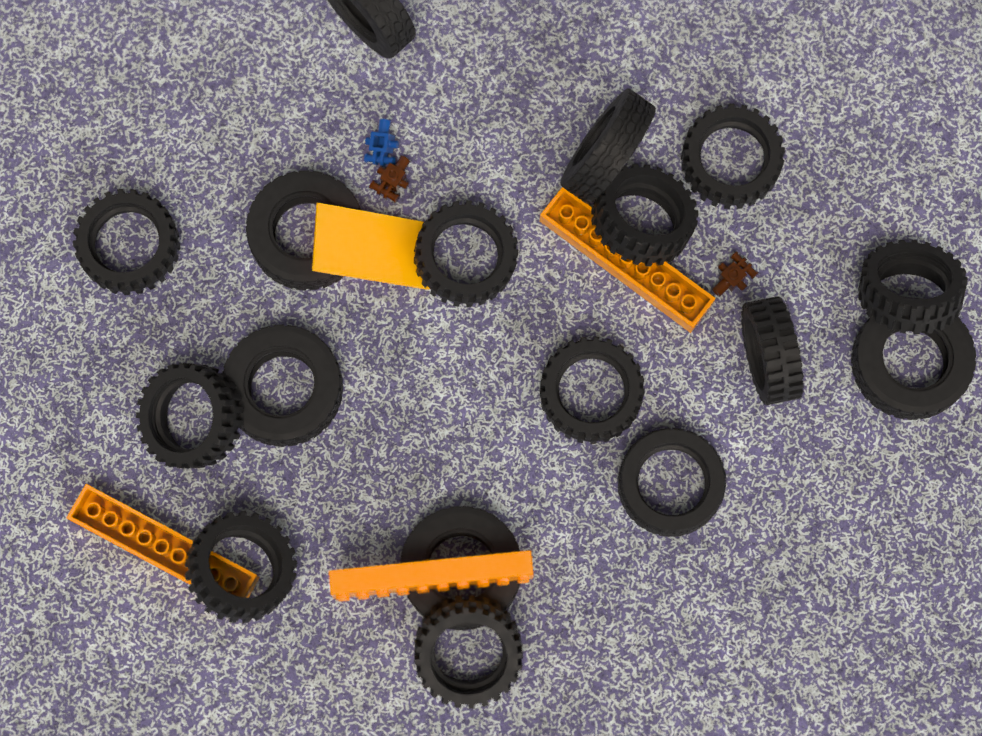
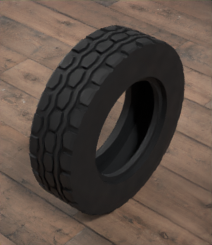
M327 0L343 22L369 48L384 58H393L416 36L413 22L399 0Z
M629 88L619 94L599 117L576 150L561 178V186L587 204L600 196L619 174L640 144L654 118L655 106Z
M309 170L293 171L275 178L272 182L270 181L256 195L255 201L252 202L249 208L250 212L246 220L247 241L251 253L262 271L278 284L304 291L306 289L317 290L321 287H328L332 283H337L343 279L344 276L312 271L313 257L299 258L284 252L276 243L275 238L276 227L282 215L290 208L306 203H323L361 210L354 194L340 180H336L335 177L323 174L322 172H311Z
M874 316L865 322L854 341L851 364L853 365L852 372L856 378L855 382L858 388L862 390L861 393L867 400L871 401L870 403L874 407L900 419H926L948 409L966 392L969 384H971L974 376L973 372L976 368V349L968 328L959 317L957 319L954 318V322L950 326L945 324L943 330L939 331L936 328L933 330V333L929 334L926 331H921V333L929 336L937 344L943 358V369L940 378L935 384L925 388H910L898 383L891 377L885 367L883 360L885 342L888 337L900 330L893 328V330L887 329V325L884 323L879 325L875 322L876 318Z
M281 324L260 328V330L248 334V337H244L237 343V347H234L229 354L222 373L229 377L226 380L227 382L235 384L234 393L240 394L241 400L238 401L239 407H243L244 413H240V420L243 421V426H239V428L245 434L266 445L277 447L288 445L289 447L310 441L311 438L321 434L322 430L331 424V420L335 418L341 404L343 383L337 360L331 349L321 338L304 328ZM277 357H292L302 361L311 369L314 376V388L310 399L301 409L288 415H272L264 412L256 406L251 394L252 380L257 370L267 361Z
M451 506L431 513L413 528L414 530L410 532L403 546L400 563L429 561L434 550L442 542L458 536L471 537L480 541L488 548L491 554L520 552L513 533L498 517L472 506ZM510 581L509 585L497 586V583H490L489 587L482 594L475 597V600L482 601V597L488 598L489 604L494 605L495 602L500 604L501 611L504 612L515 599L520 584H517V581ZM429 589L430 592L418 594L417 591H409L410 594L407 595L411 604L423 617L425 615L429 617L434 606L438 609L441 608L442 601L448 599L449 603L455 601L443 596L436 589ZM461 623L448 629L472 630L484 625Z

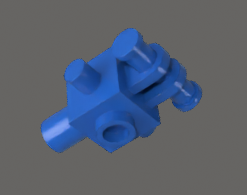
M380 119L378 132L371 131V137H366L365 144L369 145V150L373 151V155L366 153L364 155L365 163L372 162L373 165L380 163L381 166L389 163L395 165V157H388V154H393L394 148L399 147V141H395V135L389 134L391 120Z

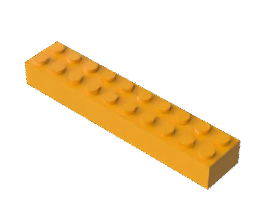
M562 187L540 214V222L691 333L714 304L716 298L666 261L663 265L657 266L656 263H653L650 267L645 266V263L642 262L639 265H635L633 260L626 259L624 261L620 259L622 257L620 254H612L610 252L611 248L608 245L604 246L600 242L602 240L601 235L596 236L594 232L597 226L592 225L591 222L593 217L591 214L592 207Z
M85 484L66 517L68 520L191 585V580H186L185 574L188 571V568L185 567V561L189 557L187 553L194 542L193 540ZM211 551L209 567L215 581L228 593L238 597L249 598L260 577Z
M530 550L330 570L329 580L331 596L338 600V602L350 601L349 597L364 600L369 599V595L384 598L389 597V593H397L398 596L409 595V591H417L418 594L429 593V589H437L438 592L449 591V587H457L458 590L469 589V585H477L478 588L489 587V583H497V586L509 585L510 581H517V584L529 583V580L533 579L534 574Z

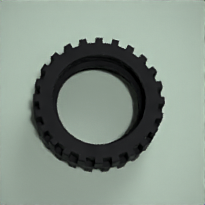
M733 103L724 109L722 105L716 106L713 112L710 109L705 111L703 117H698L694 125L690 126L681 153L682 172L685 171L684 179L686 183L690 182L692 185V192L695 194L698 191L701 194L700 199L704 202L706 199L713 201L712 206L715 207L719 203L724 204V209H730L731 205H736L737 209H742L744 204L748 203L749 206H752L759 198L762 200L768 191L773 189L784 165L785 147L781 146L783 142L782 135L777 136L776 134L778 130L776 124L771 126L769 124L770 118L767 115L764 117L758 115L760 110L756 108L752 112L747 110L748 105L742 104L741 108H735ZM725 128L740 129L752 135L760 143L764 152V164L761 172L754 180L744 185H727L715 180L705 171L701 162V149L705 140L713 132Z
M632 164L629 169L627 166H624L593 203L591 222L592 225L597 226L594 230L596 236L601 235L602 237L600 242L604 246L608 245L611 248L610 252L612 254H620L622 256L620 259L624 261L626 259L633 260L635 265H639L642 262L645 263V266L651 267L653 263L660 266L664 264L665 260L667 262L673 261L675 256L678 257L693 235L698 224L696 219L699 215L698 210H694L697 203L695 199L691 200V191L683 188L684 183L681 180L676 181L673 178L674 175L670 172L667 175L662 172V168L657 167L655 170L647 164L643 167H639L638 164ZM636 195L654 201L669 215L673 224V231L664 235H651L633 228L618 212L615 203L616 199L623 196Z
M117 189L118 194L112 195L109 191L104 193L105 198L101 200L98 197L93 200L95 204L91 208L87 205L83 209L86 212L84 217H78L77 222L80 226L79 228H74L73 232L76 236V240H73V247L76 249L75 256L92 281L96 282L104 290L107 288L115 294L120 291L124 295H130L131 291L141 294L143 293L142 289L146 287L152 290L155 288V282L159 280L163 283L166 280L164 275L166 272L171 274L174 270L172 267L173 261H178L177 250H180V243L178 241L180 236L176 224L165 206H162L158 199H152L148 193L143 192L141 195L135 189H130V193H125L123 189ZM129 212L142 214L153 222L158 231L159 245L155 255L147 264L134 271L116 272L109 269L100 261L96 253L95 240L99 230L108 220L119 214Z
M466 200L464 205H460L459 201H454L452 206L447 207L446 204L441 206L440 211L432 212L430 218L424 221L415 244L414 265L417 266V276L422 278L421 284L424 288L428 286L431 289L430 294L435 297L437 294L442 297V302L452 301L454 302L453 306L459 307L460 303L466 304V307H472L473 303L482 305L489 298L493 300L499 292L505 289L517 265L518 249H516L518 241L517 237L512 236V226L507 227L505 224L506 218L503 215L500 218L495 215L496 209L493 207L489 211L484 208L485 204L481 202L476 206L472 205V200ZM464 224L478 227L485 231L495 242L498 252L497 264L493 272L483 281L475 284L458 283L447 278L438 269L434 259V246L440 234L451 226Z
M899 240L895 244L891 241L886 243L885 247L881 245L876 247L875 252L871 251L868 254V258L864 260L858 288V299L861 301L862 309H867L866 314L870 318L874 316L876 318L875 322L879 325L882 323L886 324L887 329L893 330V328L900 330V333L905 334L906 331H911L913 334H920L921 331H926L927 334L933 333V330L936 328L939 331L943 330L945 324L950 326L954 322V318L957 319L959 317L968 282V277H965L966 270L961 268L962 263L959 259L954 260V255L950 252H943V248L940 246L935 248L929 242L922 244L918 243V240H912V242ZM894 275H916L932 281L943 293L928 299H912L892 292L881 281Z
M779 296L744 303L741 311L742 335L744 337L749 370L760 400L767 406L800 399L803 394L802 388H804L803 365L800 357V347L797 342V334H795L794 324L791 321V315L787 311L786 304L783 303V299Z
M594 336L593 340H587L586 337H580V341L577 342L571 340L564 348L562 346L558 348L554 356L551 355L542 373L540 383L541 407L547 415L548 422H552L557 432L561 431L565 434L566 438H575L579 443L590 441V444H596L597 441L607 442L612 437L616 436L617 438L625 429L631 426L642 405L645 389H643L644 377L640 374L641 368L638 363L635 364L633 361L634 356L631 353L627 354L622 345L619 344L617 347L612 344L613 340L610 339L601 341L599 340L600 337ZM584 359L602 360L613 366L620 374L624 384V398L620 408L611 417L599 422H586L575 418L564 408L559 395L560 380L565 371L578 361Z
M171 364L167 366L168 369L158 370L159 376H151L148 382L150 385L143 387L141 391L144 393L143 398L138 399L137 405H140V412H136V418H139L140 425L136 427L137 431L142 432L143 437L140 438L142 444L149 446L146 451L149 454H156L155 460L158 462H166V466L177 468H205L206 466L217 464L216 460H223L227 457L225 452L233 450L235 447L232 444L234 439H239L241 435L237 432L238 427L243 426V421L240 420V413H244L243 407H239L238 401L241 400L240 394L234 393L235 384L227 382L226 380L229 377L225 373H218L219 369L203 364ZM185 383L199 384L206 391L213 411L209 434L202 444L194 449L180 447L173 439L167 423V411L170 400L177 389Z
M240 511L237 516H234L233 512H229L224 518L221 516L216 517L212 523H208L203 528L187 553L189 557L185 561V567L188 568V571L185 574L186 580H191V585L188 589L190 593L195 592L198 597L195 601L198 605L202 602L207 606L205 609L207 613L211 611L217 613V619L222 620L224 617L230 618V623H236L238 619H242V623H249L252 618H255L257 621L265 614H270L286 598V595L293 587L291 584L297 573L293 572L297 567V560H292V556L296 553L294 547L289 548L288 543L290 539L288 535L285 537L281 535L282 528L279 525L276 528L270 524L271 519H259L260 514L253 513L252 516H246V511ZM228 537H240L257 544L266 553L272 566L273 577L269 587L262 594L254 598L238 597L225 591L215 581L209 567V556L213 547L218 542Z
M469 595V599L461 600V596H455L454 602L449 603L448 599L442 601L441 608L438 609L434 606L431 609V615L429 617L425 615L422 619V626L418 627L416 632L414 661L418 678H422L423 687L425 689L429 687L430 695L434 698L439 695L442 697V703L448 705L449 701L454 702L455 708H461V704L469 705V709H475L474 704L482 703V707L488 706V700L494 699L495 702L500 700V693L504 691L507 694L511 690L510 683H516L518 680V671L522 669L523 658L521 637L516 622L511 620V615L507 610L501 611L500 604L495 602L494 605L489 604V599L482 597V601L475 600V595ZM461 623H477L489 627L498 635L502 644V658L499 665L488 675L474 680H460L445 674L438 667L434 656L436 641L445 630Z

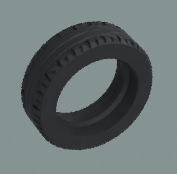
M662 428L642 436L627 451L618 474V494L626 513L641 528L653 534H659V536H683L703 527L719 509L726 490L725 468H723V462L720 456L717 455V451L703 437L681 428ZM664 450L684 452L695 459L701 467L705 481L704 492L698 504L691 510L679 515H666L652 509L642 498L638 485L639 473L645 461L657 452Z

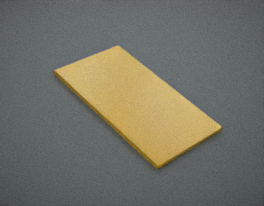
M316 203L312 271L429 290L428 286L424 288L421 284L422 278L417 276V266L414 265L415 244L424 222Z

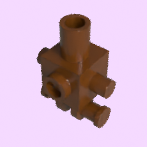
M401 155L395 165L389 163L386 169L380 166L377 173L381 175V185L373 180L369 189L377 191L376 194L379 196L383 194L384 199L387 200L389 198L396 203L400 195L393 193V191L397 193L400 187L407 189L410 184L405 181V169L409 165L410 160Z
M737 251L730 257L734 261L729 266H726L723 262L718 266L722 271L718 278L720 281L712 288V291L718 297L728 289L732 292L736 287L743 291L747 287L743 282L747 274L751 276V279H754L759 273L752 268L753 265L751 263L747 264V259L745 257L742 258Z

